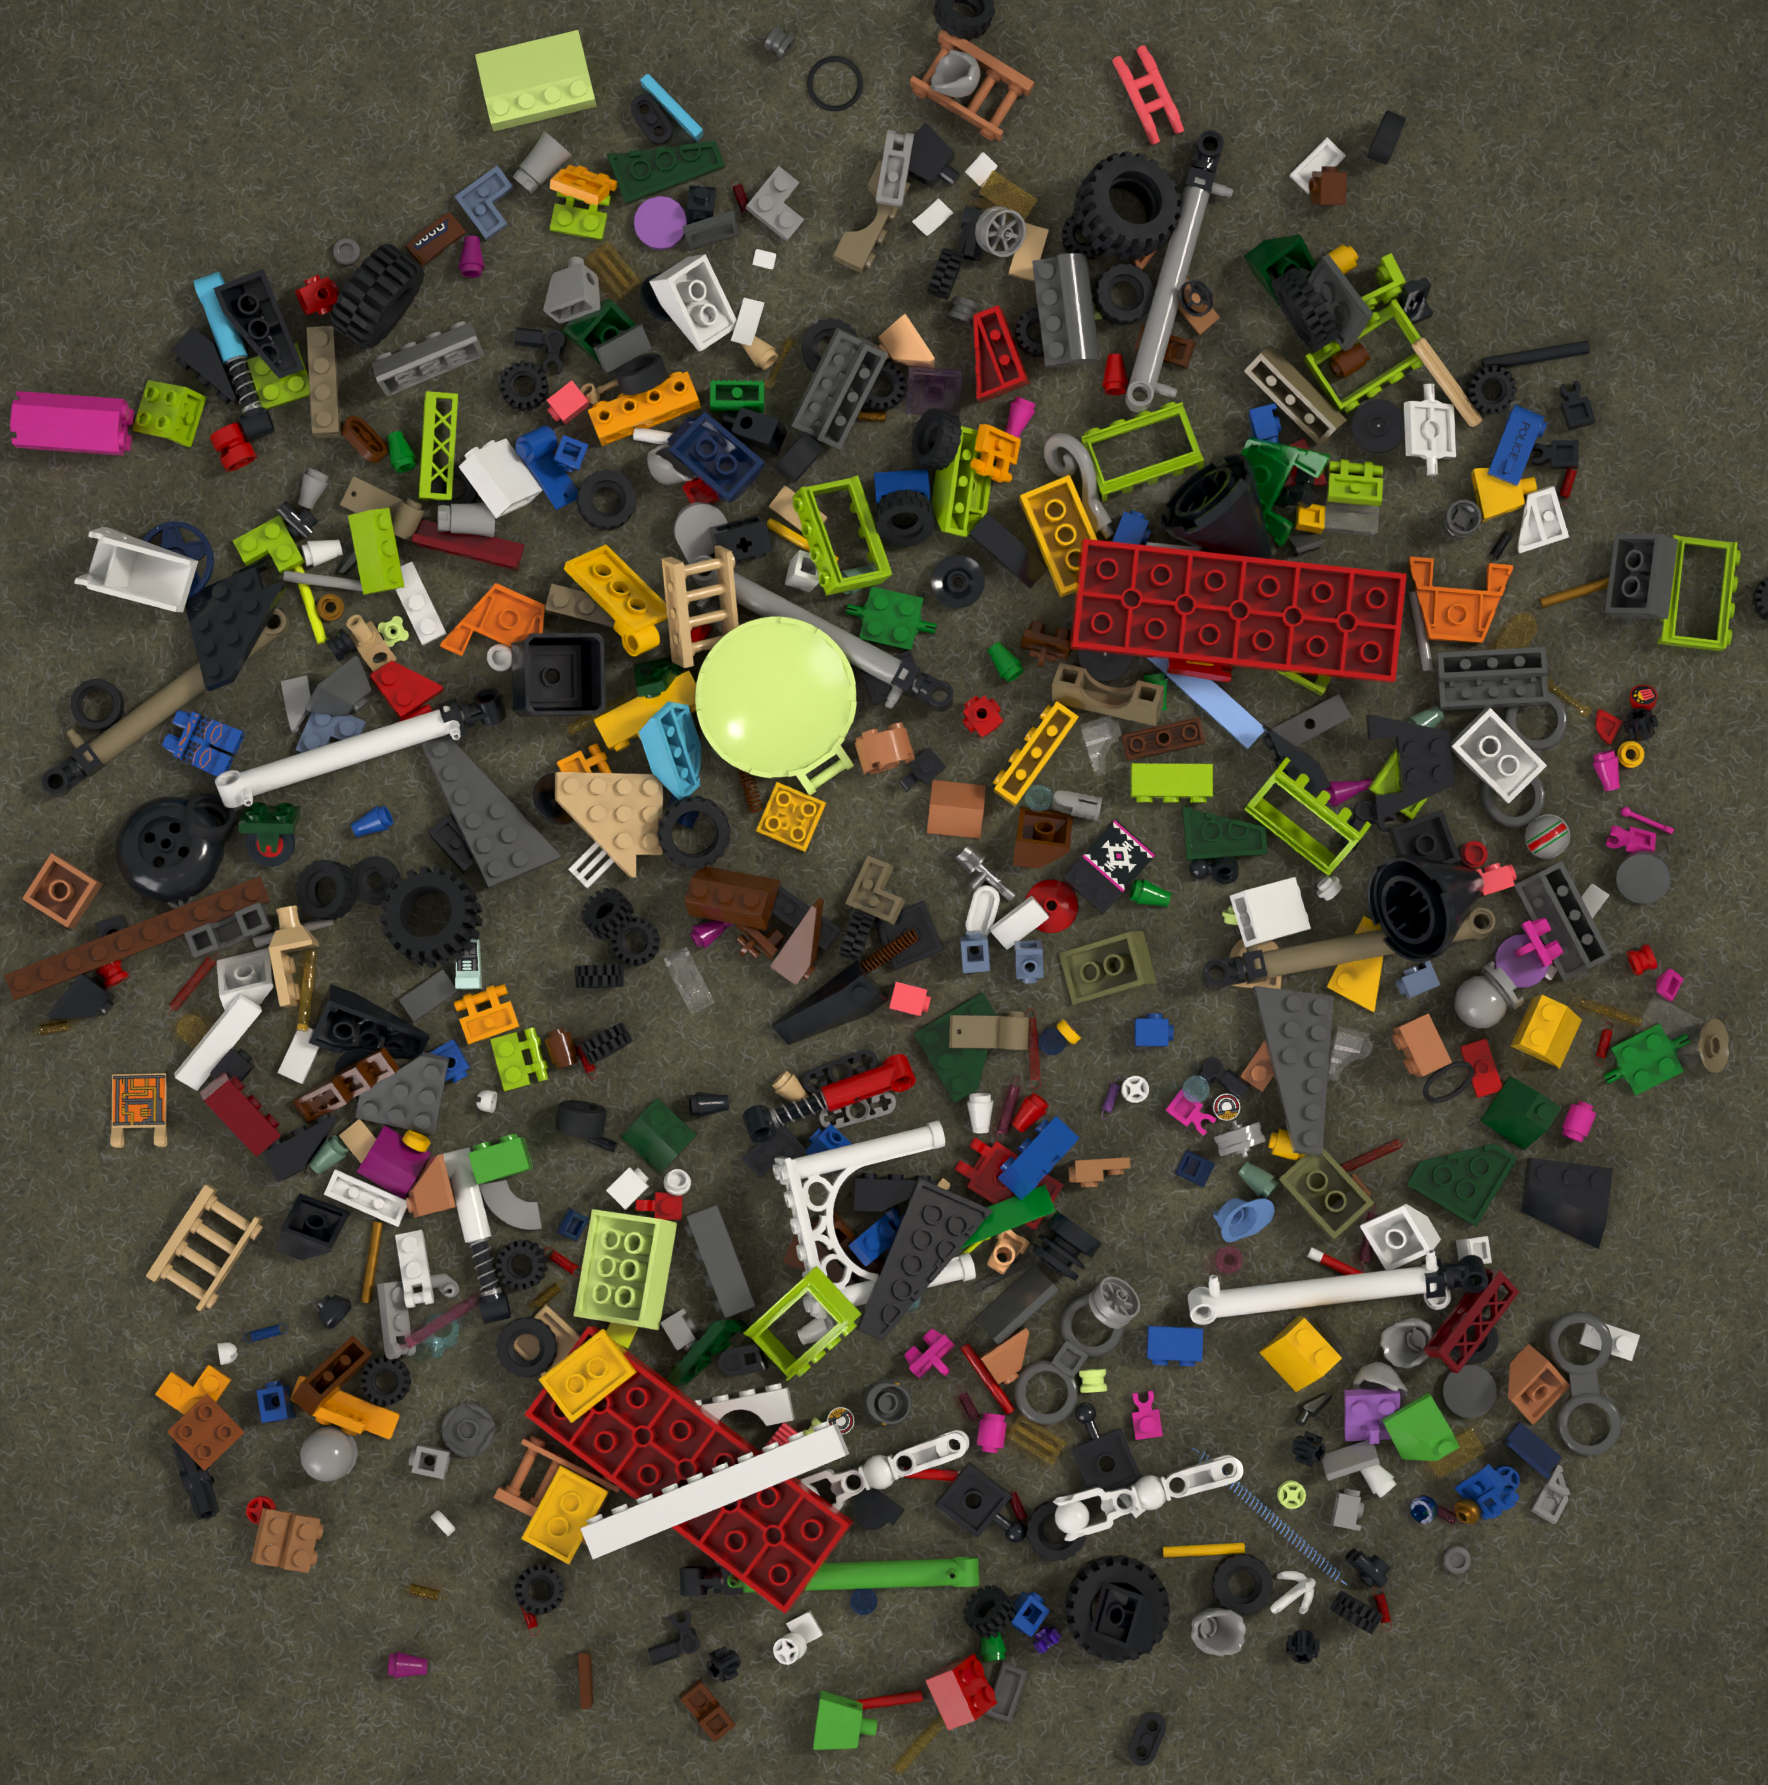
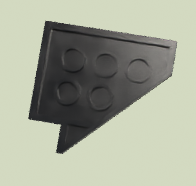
M256 567L208 585L186 601V612L204 685L209 692L235 681L287 590L286 585L282 581L264 588L260 571Z

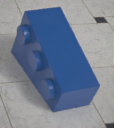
M1057 1116L1050 1122L1045 1119L1035 1129L1038 1135L1033 1140L1028 1137L1018 1147L1021 1153L1015 1159L1010 1156L1000 1167L1003 1172L998 1179L1020 1200L1039 1184L1040 1180L1051 1171L1052 1167L1079 1139Z

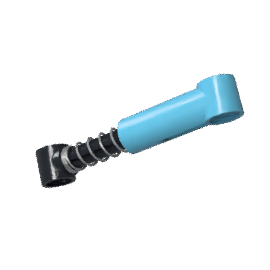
M218 271L193 280L222 363L230 367L229 374L233 376L232 383L237 388L235 392L240 396L239 404L243 405V414L240 416V420L248 440L252 441L275 433L267 408L262 407L261 401H258L255 394L257 391H254L252 385L254 381H251L250 371L247 370L245 364L248 354L242 336L223 314L213 288L225 284L220 272Z

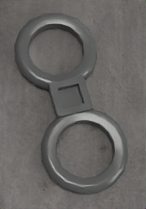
M1549 691L1548 704L1554 710L1557 720L1556 728L1552 735L1546 739L1539 741L1530 740L1521 734L1516 725V713L1520 706L1507 707L1505 710L1504 722L1538 757H1540L1541 751L1550 749L1560 742L1567 730L1568 715L1565 706L1556 695ZM1536 776L1529 783L1534 793V802L1531 809L1525 815L1511 817L1501 813L1495 806L1493 790L1484 783L1482 802L1486 813L1494 822L1504 827L1519 828L1528 825L1539 817L1545 805L1546 793L1542 781Z
M1090 1293L1075 1297L1065 1307L1060 1318V1331L1064 1343L1054 1358L1030 1364L1019 1374L1015 1384V1401L1019 1411L1030 1421L1040 1425H1053L1065 1420L1074 1411L1078 1401V1384L1075 1375L1087 1357H1100L1110 1353L1122 1338L1124 1327L1119 1329L1113 1328L1110 1338L1105 1343L1096 1347L1081 1344L1074 1337L1071 1330V1320L1074 1313L1080 1307L1089 1304ZM1042 1371H1051L1058 1374L1067 1386L1065 1404L1058 1411L1051 1414H1041L1034 1411L1025 1397L1028 1381L1035 1374Z
M1575 1311L1563 1315L1554 1322L1548 1333L1547 1348L1550 1357L1560 1369L1570 1374L1572 1396L1562 1404L1557 1414L1556 1428L1560 1439L1568 1449L1580 1455L1594 1456L1606 1452L1615 1445L1621 1434L1622 1420L1619 1410L1609 1398L1599 1394L1597 1371L1606 1364L1612 1353L1613 1340L1609 1328L1601 1318L1589 1312ZM1586 1323L1594 1327L1599 1333L1602 1341L1601 1350L1591 1362L1584 1364L1572 1363L1560 1353L1558 1347L1559 1336L1569 1325ZM1585 1403L1596 1404L1608 1413L1611 1421L1610 1430L1607 1436L1600 1442L1584 1444L1575 1440L1570 1434L1567 1426L1568 1417L1571 1411L1578 1405Z

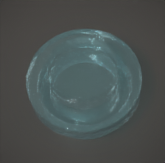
M1034 785L1027 790L1025 801L1031 810L1041 812L1051 805L1052 794L1046 786Z
M1200 1076L1189 1077L1182 1087L1184 1097L1192 1103L1204 1101L1210 1091L1208 1082Z

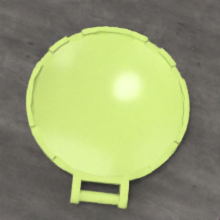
M781 616L763 617L737 626L725 634L713 646L703 661L698 674L695 705L698 721L706 739L725 761L740 770L760 777H792L796 775L809 795L815 793L816 788L844 769L849 770L854 766L841 747V744L845 740V736L855 716L857 704L856 682L845 654L826 633L802 620ZM837 754L840 760L809 780L807 778V773Z

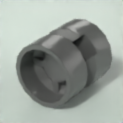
M1458 500L1453 503L1443 515L1442 526L1445 533L1454 539L1469 537L1480 525L1482 519L1481 511L1475 503L1469 500Z

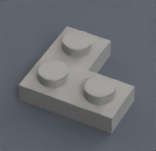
M778 166L745 209L787 242L804 219L784 203L799 182Z

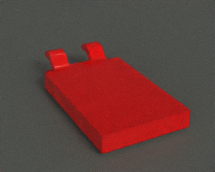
M974 1137L969 1147L982 1155L973 1168L959 1160L954 1168L970 1179L966 1187L993 1204L1015 1196L998 1177L1003 1172L1000 1167L1010 1156L1015 1159L1018 1155L997 1141L989 1147ZM1047 1174L1036 1187L1045 1184L1053 1203L1064 1185ZM1043 1217L1025 1223V1225L1036 1230Z

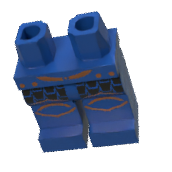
M178 710L173 724L184 728L181 738H178L168 733L162 746L172 752L174 757L216 777L229 771L234 758L210 748V745L236 755L245 733L192 711V714Z

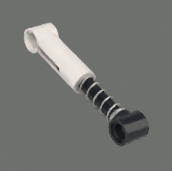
M470 1147L444 1153L443 1157L448 1177L451 1181L465 1243L471 1244L469 1247L473 1250L474 1255L472 1258L476 1262L474 1269L478 1270L479 1277L477 1280H480L481 1298L478 1299L483 1322L486 1325L510 1319L512 1316L506 1292H502L501 1287L497 1284L499 1279L495 1276L494 1271L496 1268L493 1267L492 1263L494 1257H491L489 1251L491 1246H488L487 1243L488 1237H491V1232L479 1184L476 1183L468 1153L472 1152Z

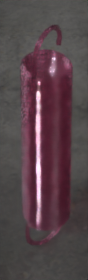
M1015 1080L1008 1088L999 1126L997 1127L996 1140L998 1133L1008 1134L1010 1128L1009 1126L1021 1089L1020 1087L1013 1086Z
M1374 1203V1212H1367L1366 1222L1379 1216L1374 1214L1376 1203ZM1365 1234L1363 1235L1359 1260H1364L1361 1265L1362 1272L1365 1270L1363 1269V1262L1371 1261L1373 1250Z

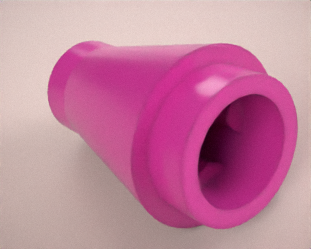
M1016 396L1014 402L1011 401L1005 432L1019 438L1036 412L1034 411L1036 404Z
M1614 750L1594 754L1592 764L1604 787V791L1620 788L1618 756H1615Z

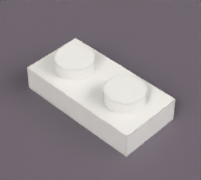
M1585 1323L1579 1344L1600 1351L1602 1341L1599 1333L1594 1327ZM1606 1324L1613 1340L1611 1355L1632 1361L1640 1335Z

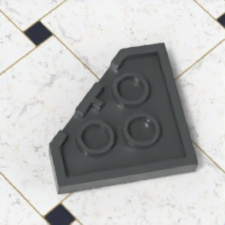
M422 1052L407 1064L399 1066L396 1074L377 1082L372 1089L359 1095L355 1118L435 1135L450 1058Z

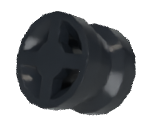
M343 628L338 630L337 635L333 638L328 637L325 639L326 644L339 662L344 660L345 655L349 652L354 653L357 651V648Z

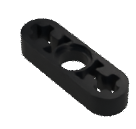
M870 1050L858 1051L808 1071L803 1078V1085L808 1092L818 1094L821 1087L828 1085L827 1080L822 1081L819 1089H815L814 1086L809 1087L810 1075L824 1076L825 1074L822 1070L828 1068L830 1079L833 1082H837L839 1079H836L832 1073L835 1065H846L848 1068L846 1078L853 1076V1070L847 1061L848 1059L853 1058V1062L857 1063L861 1061V1055L866 1054L867 1058H873V1062L870 1063V1069L877 1067V1057ZM864 1066L856 1068L859 1073L867 1071Z

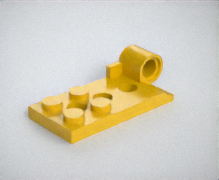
M603 545L566 562L564 570L615 620L613 629L622 637L623 647L629 655L638 656L659 645L660 636L654 625L668 619L666 603L607 545ZM631 606H637V607L641 608L642 610H636V609L632 608Z

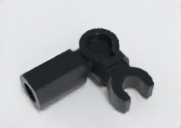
M516 327V346L542 348V345H546L545 353H548V357L543 362V371H548V365L551 362L557 363V373L563 371L560 355L564 353L566 338L561 331L555 329L546 334L540 329Z
M1297 468L1296 485L1290 488L1283 487L1281 498L1276 500L1274 505L1280 508H1285L1288 505L1299 506L1303 509L1310 507L1314 501V493L1311 490V486H1314L1315 477Z
M1361 801L1354 805V819L1349 820L1348 824L1359 832L1365 822L1368 821L1371 825L1377 824L1380 831L1388 833L1387 829L1390 828L1384 825L1385 818L1381 820L1375 819L1373 803ZM1392 814L1388 818L1396 820L1397 816ZM1342 836L1339 845L1345 847L1349 840ZM1359 840L1358 843L1352 848V851H1356L1357 846H1358L1360 840Z
M1210 1057L1205 1060L1203 1066L1198 1070L1200 1075L1189 1080L1186 1086L1189 1089L1194 1083L1200 1084L1202 1089L1197 1095L1200 1098L1206 1093L1207 1083H1213L1216 1078H1219L1220 1081L1218 1083L1236 1098L1240 1099L1248 1090L1250 1084L1230 1068L1226 1071L1220 1059Z
M688 1609L684 1610L686 1620L683 1623H679L674 1614L671 1615L672 1624L680 1632L677 1633L679 1642L675 1643L673 1639L648 1648L653 1666L679 1658V1653L681 1652L693 1654L699 1649L700 1640L696 1635L695 1629L690 1627L692 1616Z

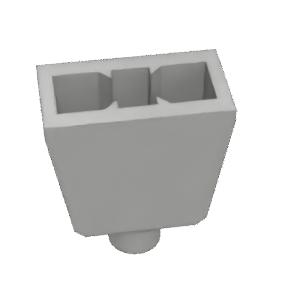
M580 257L569 258L568 268L554 272L551 276L543 311L559 324L600 310L598 277L584 265V260Z

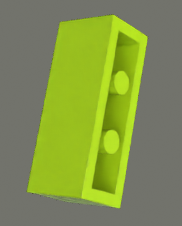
M374 509L348 515L363 595L403 588L404 581L390 509Z
M1132 763L1130 766V798H1136L1137 803H1152L1153 798H1163V803H1179V798H1190V803H1206V798H1212L1213 764Z

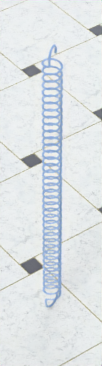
M1237 1482L1238 1486L1236 1487L1233 1493L1236 1492L1237 1488L1240 1485V1482ZM1244 1489V1490H1246V1492H1245V1494L1243 1495V1497L1241 1498V1500H1242V1499L1244 1498V1496L1246 1495L1247 1489ZM1251 1492L1248 1493V1494H1250V1495H1249L1248 1499L1245 1501V1503H1247V1501L1249 1500V1498H1250V1496H1251ZM1252 1496V1497H1254V1498H1253L1252 1502L1250 1503L1249 1507H1250L1251 1504L1253 1503V1501H1254V1499H1255V1496ZM1263 1502L1260 1503V1504H1262V1505H1261V1507L1259 1508V1510L1257 1511V1513H1259L1260 1509L1262 1508ZM1264 1506V1507H1266V1508H1265V1510L1263 1511V1513L1261 1514V1517L1263 1516L1264 1512L1266 1511L1267 1506ZM1271 1513V1514H1273V1516H1272V1518L1270 1519V1521L1268 1522V1524H1269V1523L1271 1522V1520L1273 1519L1275 1513ZM1278 1516L1275 1517V1518H1277V1519H1276V1521H1275V1523L1273 1524L1272 1527H1274V1525L1276 1524V1522H1277V1520H1278ZM1290 1526L1287 1527V1528H1289V1529H1288V1531L1286 1532V1534L1284 1535V1537H1286L1287 1533L1289 1532ZM1291 1530V1531H1293V1532H1292L1291 1536L1288 1538V1541H1289L1290 1538L1292 1537V1535H1293V1533H1294V1530ZM1295 1533V1534H1294V1535H1296V1537H1295V1539L1293 1540V1542H1292L1291 1544H1293L1294 1541L1296 1540V1538H1297V1536H1298V1533ZM1298 1537L1300 1538L1298 1544L1295 1546V1548L1299 1545L1302 1537ZM1310 1547V1549L1312 1548V1550H1311V1552L1309 1553V1555L1307 1556V1558H1308V1557L1310 1556V1554L1312 1553L1313 1547ZM1318 1554V1555H1320V1556H1319L1318 1560L1316 1561L1315 1565H1316L1317 1562L1319 1561V1559H1320V1557H1321V1554ZM1322 1557L1323 1561H1322V1563L1320 1564L1319 1568H1320L1321 1565L1323 1564V1562H1324V1560H1325V1557ZM1332 1564L1329 1565L1331 1566V1568L1329 1569L1326 1575H1328L1330 1570L1332 1569ZM1336 1567L1333 1568V1569H1335V1571H1334V1573L1332 1574V1576H1331L1330 1578H1332L1333 1575L1335 1574V1572H1336ZM1337 1571V1572H1339V1574H1338V1576L1336 1577V1579L1334 1580V1582H1335V1581L1337 1580V1578L1339 1577L1340 1571Z

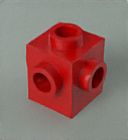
M319 274L304 280L306 286L294 291L304 315H309L318 311L319 315L331 311L333 309L332 304L337 302V296L339 295L336 283L333 280L330 281L329 277L320 279Z
M976 695L964 704L966 709L963 711L965 718L962 719V722L971 733L976 731L981 739L1004 723V720L998 714L1001 709L993 698L988 700L984 695L979 699ZM984 712L986 717L981 719L977 716V713Z

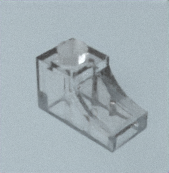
M1111 715L1079 726L1095 778L1106 774L1105 757L1107 751L1112 745L1119 742L1118 737L1122 736L1118 721H1112Z
M687 947L663 959L691 1015L715 1003Z
M1339 1026L1336 1027L1329 1057L1328 1081L1338 1082L1341 1072L1349 1063L1354 1060H1365L1366 1055L1370 1056L1373 1047V1040H1369L1370 1033Z

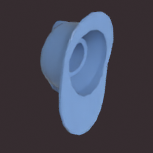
M1233 1198L1228 1200L1221 1209L1215 1211L1213 1217L1222 1229L1221 1234L1224 1241L1231 1243L1254 1235L1262 1230L1273 1219L1275 1209L1273 1203L1265 1198L1249 1202Z

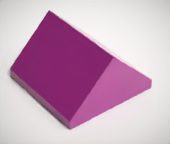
M384 1125L358 1168L357 1173L404 1199L431 1153L429 1151L420 1152L409 1147L402 1141V1135Z

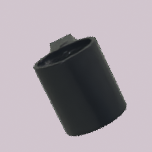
M965 206L961 225L963 230L958 253L964 255L963 259L980 261L982 249L976 241L975 229L980 215L986 210L984 208Z

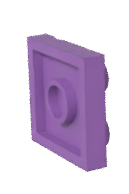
M1389 1388L1344 1390L1345 1441L1368 1440L1369 1444H1379L1382 1439H1391L1382 1419L1400 1409L1399 1389L1398 1391H1393Z

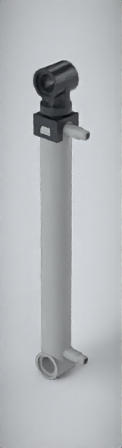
M1215 130L1204 131L1197 140L1183 189L1181 203L1179 204V207L1182 209L1181 217L1177 220L1178 225L1170 236L1125 396L1126 406L1136 413L1146 411L1150 407L1154 393L1175 397L1177 394V389L1158 383V378L1180 303L1179 290L1186 282L1210 193L1231 197L1233 189L1214 183L1219 159L1224 147L1222 135ZM1210 142L1215 145L1216 149L1208 151L1203 147V144ZM1137 391L1142 392L1146 395V400L1142 402L1136 401L1132 394Z
M701 555L695 558L692 564L710 560L713 558L707 555ZM717 569L712 570L708 576L704 577L699 574L692 575L695 583L701 587L718 584ZM734 572L737 604L762 617L781 616L794 618L812 624L822 630L840 647L850 664L891 685L892 690L887 697L885 707L892 709L901 694L906 696L910 694V696L929 705L931 709L937 712H944L952 706L954 701L953 689L946 681L938 680L924 672L921 673L920 667L905 659L903 661ZM711 597L700 599L697 607L704 609ZM937 691H944L948 697L946 700L938 702L933 699V694Z

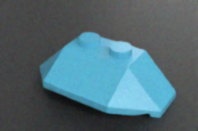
M668 701L642 727L639 735L652 774L678 800H681L685 796H690L700 786L698 775L701 767L702 746L689 706Z

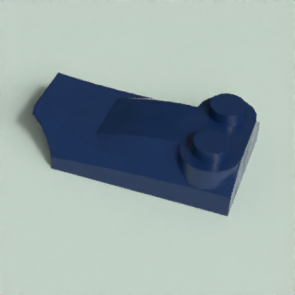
M705 411L701 416L688 417L667 439L670 447L669 452L714 490L719 499L728 503L739 498L754 482L765 466V462Z

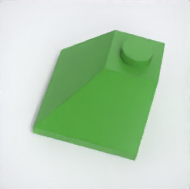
M1429 1393L1382 1419L1402 1459L1438 1461L1460 1448L1451 1428Z

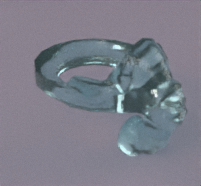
M446 1312L435 1313L427 1319L423 1338L425 1343L429 1344L434 1358L441 1357L447 1348H452L457 1343L459 1324L455 1317ZM439 1318L449 1320L453 1326L451 1334L445 1338L436 1337L431 1331L433 1322Z

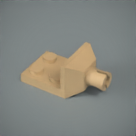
M296 905L276 909L280 930L275 931L268 947L279 1004L285 1008L298 1006L297 1000L301 999L298 983L294 984L292 974L296 973L293 957L289 958L288 953L319 947L317 939L299 922Z

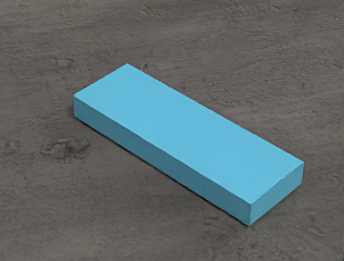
M646 74L640 80L641 86L698 142L703 137V129L649 74Z

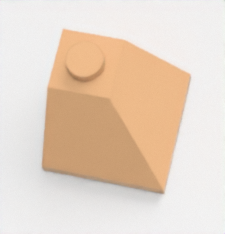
M906 314L901 316L878 337V342L880 343L878 346L888 353L886 359L890 358L893 364L926 371L934 369V356Z

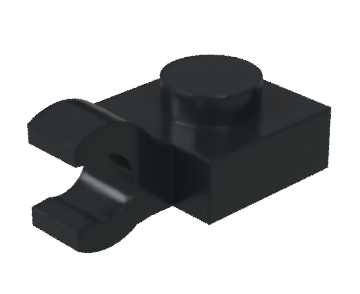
M928 747L908 765L913 772L907 775L900 782V785L906 792L920 780L927 785L946 769V766Z

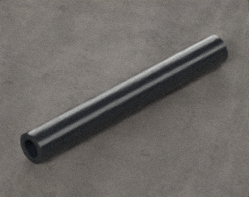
M1588 341L1502 354L1482 358V366L1496 365L1506 368L1589 354L1590 348Z

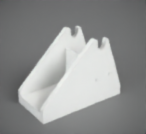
M101 527L89 532L88 537L99 540L89 573L77 577L74 582L75 584L85 585L90 590L174 612L184 611L198 564L197 560L108 527Z

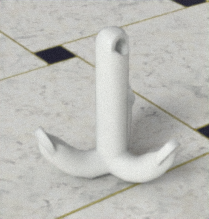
M1297 1571L1278 1573L1276 1575L1277 1579L1295 1580L1298 1584L1274 1602L1270 1607L1271 1612L1276 1614L1282 1611L1304 1593L1299 1612L1305 1614L1314 1597L1313 1588L1316 1585V1581L1313 1578H1306L1304 1574Z

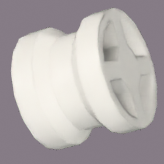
M1132 1076L1123 1082L1121 1092L1127 1101L1138 1103L1147 1097L1149 1086L1144 1078Z
M796 1632L786 1634L774 1644L773 1652L775 1658L782 1664L789 1665L794 1663L805 1654L807 1649L806 1641Z

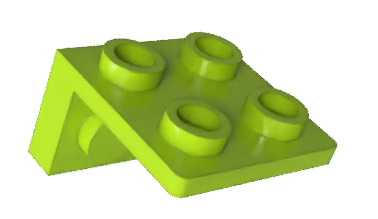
M1392 253L1382 257L1376 268L1378 272L1375 273V277L1381 288L1361 297L1371 311L1381 301L1384 304H1388L1392 300L1397 299L1406 282Z
M148 380L132 430L142 434L167 438L182 446L191 448L206 396L187 387Z

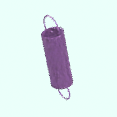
M1115 1082L1114 1084L1111 1083L1102 1107L1108 1113L1112 1112L1121 1088Z

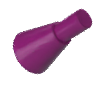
M1368 778L1357 782L1328 781L1330 787L1324 791H1327L1331 797L1327 803H1330L1333 807L1338 806L1358 794V792L1368 790V787L1373 782L1372 779Z
M716 920L692 926L693 932L690 933V936L697 947L702 946L706 949L727 927L733 924Z

